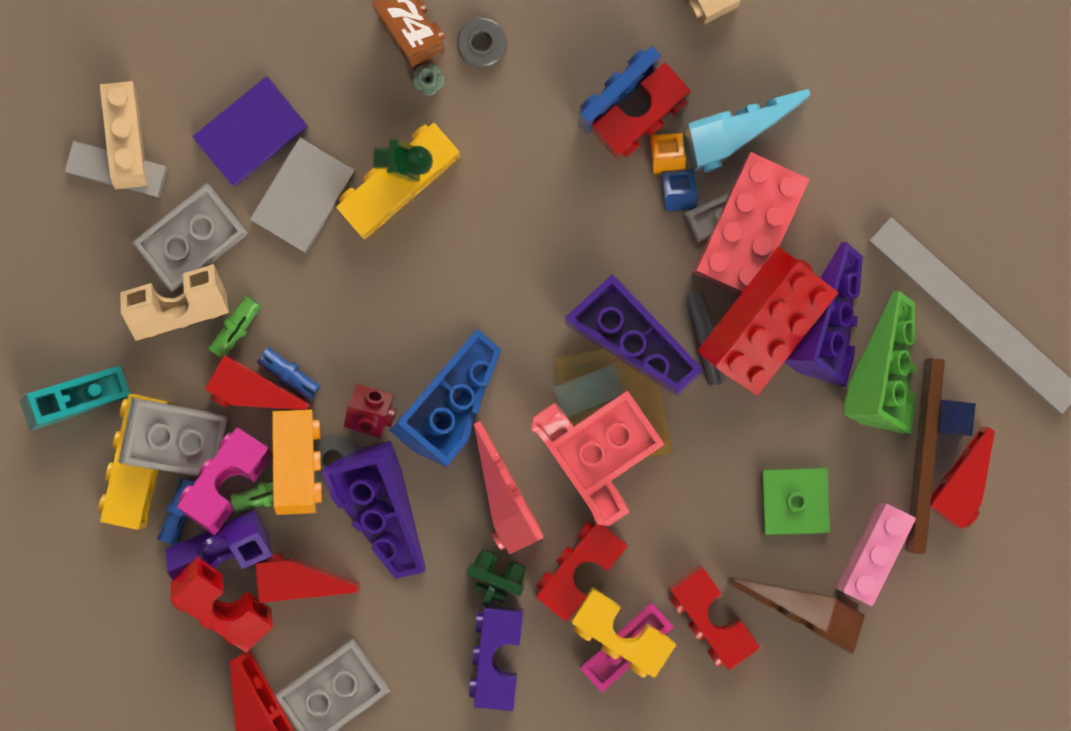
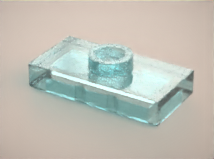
M614 364L553 388L561 409L567 417L612 400L624 392Z

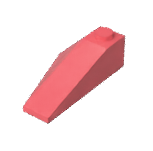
M478 421L474 424L493 526L496 530L492 533V537L500 551L506 548L508 553L511 554L544 538V533L482 422Z

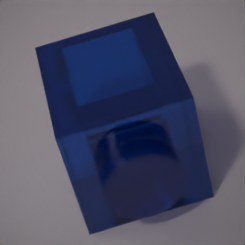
M941 400L938 433L973 436L976 403Z

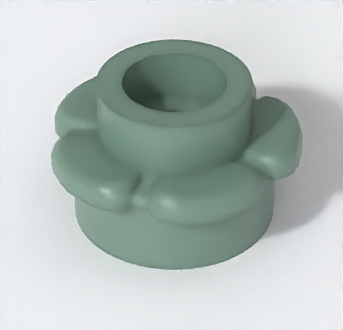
M429 64L428 66L420 65L416 68L414 72L415 77L412 82L417 91H421L424 95H433L443 87L444 76L441 75V69L438 66ZM429 76L431 77V81L426 82L425 78Z

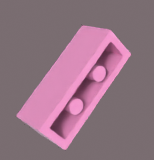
M878 502L836 588L873 607L916 518L887 503Z

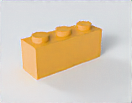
M312 410L273 411V481L276 515L316 513V503H322L321 483H315V471H321V452L315 451V440H320L321 438L320 420H314Z

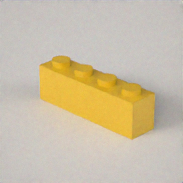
M432 123L429 127L424 124L417 129L411 136L414 140L409 143L412 146L427 148L433 156V165L429 172L420 175V182H410L387 173L386 169L379 170L373 168L363 177L365 182L356 190L352 187L339 197L340 204L336 208L364 240L461 157L460 151L435 123Z
M129 394L128 399L123 400L120 408V418H123L121 431H117L113 439V449L116 450L114 462H110L107 467L105 480L109 484L107 493L101 496L98 512L102 513L100 522L140 530L147 526L159 470L118 462L131 400L133 397L174 405V402L138 394Z

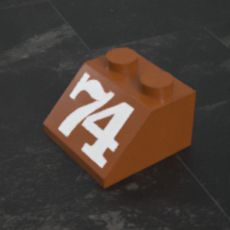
M374 0L372 2L379 21L413 71L445 50L442 40L446 37L436 21L430 24L424 15L428 10L422 0Z

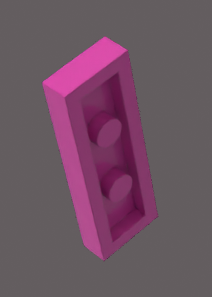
M651 601L616 634L623 638H633L648 623L666 635L674 626ZM600 648L580 666V669L602 693L629 669L628 666L631 662L622 656H619L616 660Z

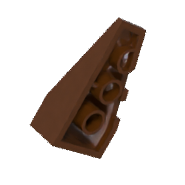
M730 576L727 581L730 585L761 603L776 609L789 619L805 625L806 628L853 654L865 617L864 614L857 611L858 603L844 595H841L838 600L830 595Z

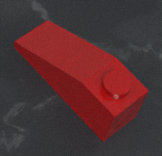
M225 355L205 387V390L212 393L210 399L225 408L231 404L233 406L310 410L313 404L234 358Z
M981 427L932 492L930 509L955 528L963 529L965 526H971L980 514L977 509L983 502L995 431L990 427Z
M274 553L271 557L255 564L259 603L351 594L361 590L360 583L295 558L284 559L283 553Z
M251 650L243 652L230 661L236 731H294Z

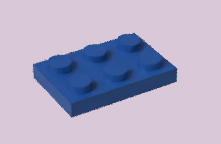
M653 46L646 52L642 49L637 51L627 62L629 65L622 74L617 71L604 83L605 88L598 97L592 94L580 106L582 110L579 112V127L588 134L593 124L616 104L619 105L657 69L661 54Z

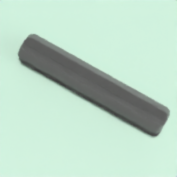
M701 291L687 296L699 348L713 331L705 294ZM701 355L709 386L723 384L726 380L724 373Z

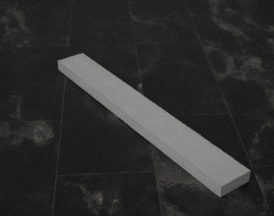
M892 217L871 237L868 243L1058 414L1064 413L1071 405V378Z

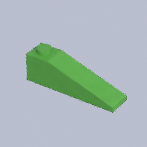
M893 291L853 374L847 396L844 400V415L861 425L911 435L916 407V393H910V374H916V363H912L910 356V346L915 342V302L900 291Z

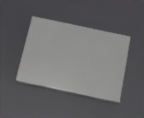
M299 138L250 220L304 253H307L356 171L304 139Z
M206 183L135 239L132 244L171 293H175L183 287V273L209 266L249 233L211 185Z
M132 397L118 462L126 465L200 477L199 471L204 463L209 459L213 460L219 452V445L224 438L228 416Z
M353 637L276 693L275 696L298 731H337L388 694L391 689Z

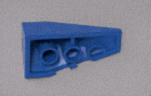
M476 329L389 431L413 452L447 467L468 441L472 424L479 412L481 400L492 377L501 349L481 331Z

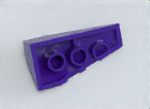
M841 242L820 277L839 293L785 361L788 366L798 373L842 387L847 385L855 354V346H850L851 327H857L858 316H854L853 301L860 294L863 256L847 242Z
M391 441L361 448L324 467L321 473L332 500L339 509L342 507L353 520L352 525L357 532L361 530L370 541L373 552L396 579L425 572L426 566L402 469Z

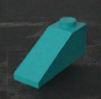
M119 365L27 393L19 402L30 431L127 398L130 391Z

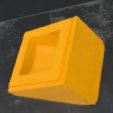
M682 133L661 134L650 137L652 167L655 175L662 174V172L685 170L686 155Z

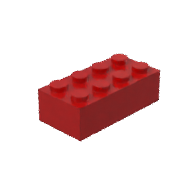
M777 247L697 351L718 370L758 396L839 292L783 249Z

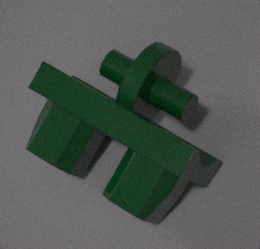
M389 139V148L374 149V168L379 170L386 169L387 173L410 182H420V175L429 172L433 165V156L427 148L412 146L399 139Z
M482 549L475 562L470 563L466 573L490 583L488 587L477 582L473 590L485 595L482 605L488 607L491 598L502 603L504 602L507 594L496 590V586L521 596L525 585L522 582L526 566L510 560L505 574H499L492 571L498 554Z

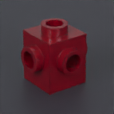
M357 383L347 405L344 427L381 438L385 427L391 428L397 411V409L391 408L394 394Z

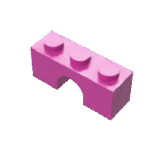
M237 427L232 434L228 433L222 439L219 445V452L213 460H207L199 471L200 477L194 485L188 486L182 492L179 498L180 503L177 507L185 516L213 535H216L234 511L231 503L221 496L222 484L226 479L234 475L244 476L255 483L273 458L269 448Z

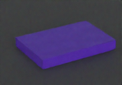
M266 76L192 137L235 188L305 131L308 125Z

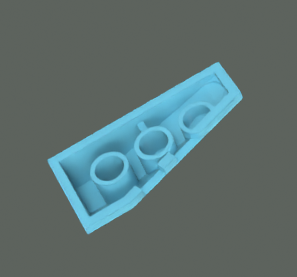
M809 89L766 102V107L760 108V105L756 103L748 105L744 109L735 112L733 117L730 111H726L689 123L683 133V138L694 171L703 169L704 173H709L722 168L721 162L729 159L804 103L810 96Z

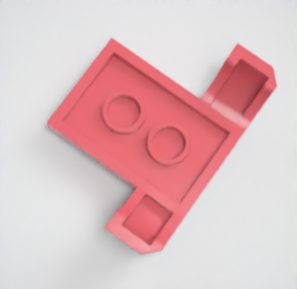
M628 390L575 426H573L556 403H553L533 417L531 428L543 440L594 515L596 523L610 526L629 513L626 502L612 480L665 445Z

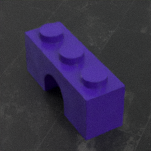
M256 510L224 523L216 535L206 531L166 549L167 573L173 580L197 556L213 568H216L225 560L235 558L241 568L244 569L272 556L269 533Z
M488 605V607H484V613H477L475 632L481 633L480 646L474 645L472 665H478L477 678H471L469 697L475 698L474 707L513 711L517 673L504 672L498 669L493 661V654L502 645H520L523 609Z

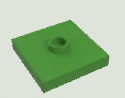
M828 468L761 470L764 535L830 533Z

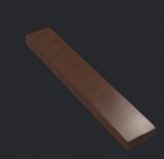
M928 358L925 359L909 512V515L915 517L916 520L907 536L906 551L916 554L926 553L945 365L944 359Z

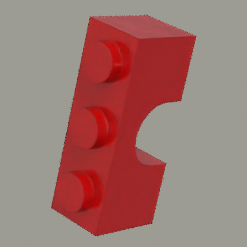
M666 62L640 85L639 90L649 103L647 113L640 117H631L626 115L616 104L592 125L591 132L616 160L621 155L628 158L641 146L638 141L644 135L648 134L652 137L665 125L662 120L668 114L672 113L676 116L689 104L686 99L691 90Z
M588 521L576 535L580 539L573 549L567 546L556 559V562L559 564L552 574L546 572L535 585L538 589L536 598L565 622L568 621L587 597L586 593L574 583L573 575L576 568L580 564L590 561L599 564L608 571L628 547L622 539L605 525L597 524L596 521L593 524Z
M197 556L170 582V601L179 611L187 612L196 618L204 628L212 629L221 635L229 645L237 646L244 652H247L273 628L272 609L264 603H259V599L249 592H246L240 599L234 602L225 603L217 600L223 593V575Z
M701 565L669 587L674 594L669 597V600L679 614L684 611L687 612L692 619L688 626L698 640L705 637L712 647L707 652L718 667L724 664L730 671L761 648L739 618L725 626H716L710 623L708 608L722 593Z

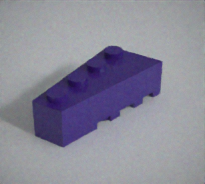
M613 274L564 318L566 326L676 396L680 395L702 373L703 368Z

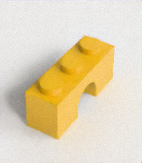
M592 587L586 599L581 603L571 619V623L576 626L573 631L587 641H590L593 637L603 644L601 650L617 660L619 656H622L631 662L628 667L641 677L645 678L649 674L655 678L676 646L675 641L648 623L633 638L619 636L613 630V621L621 609L620 605Z

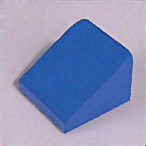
M694 170L662 172L665 210L695 209L697 207L698 193Z

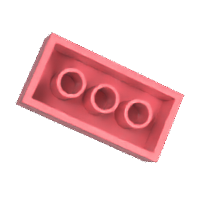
M750 152L741 164L728 197L722 206V210L692 274L741 295L772 253L780 246L810 179Z

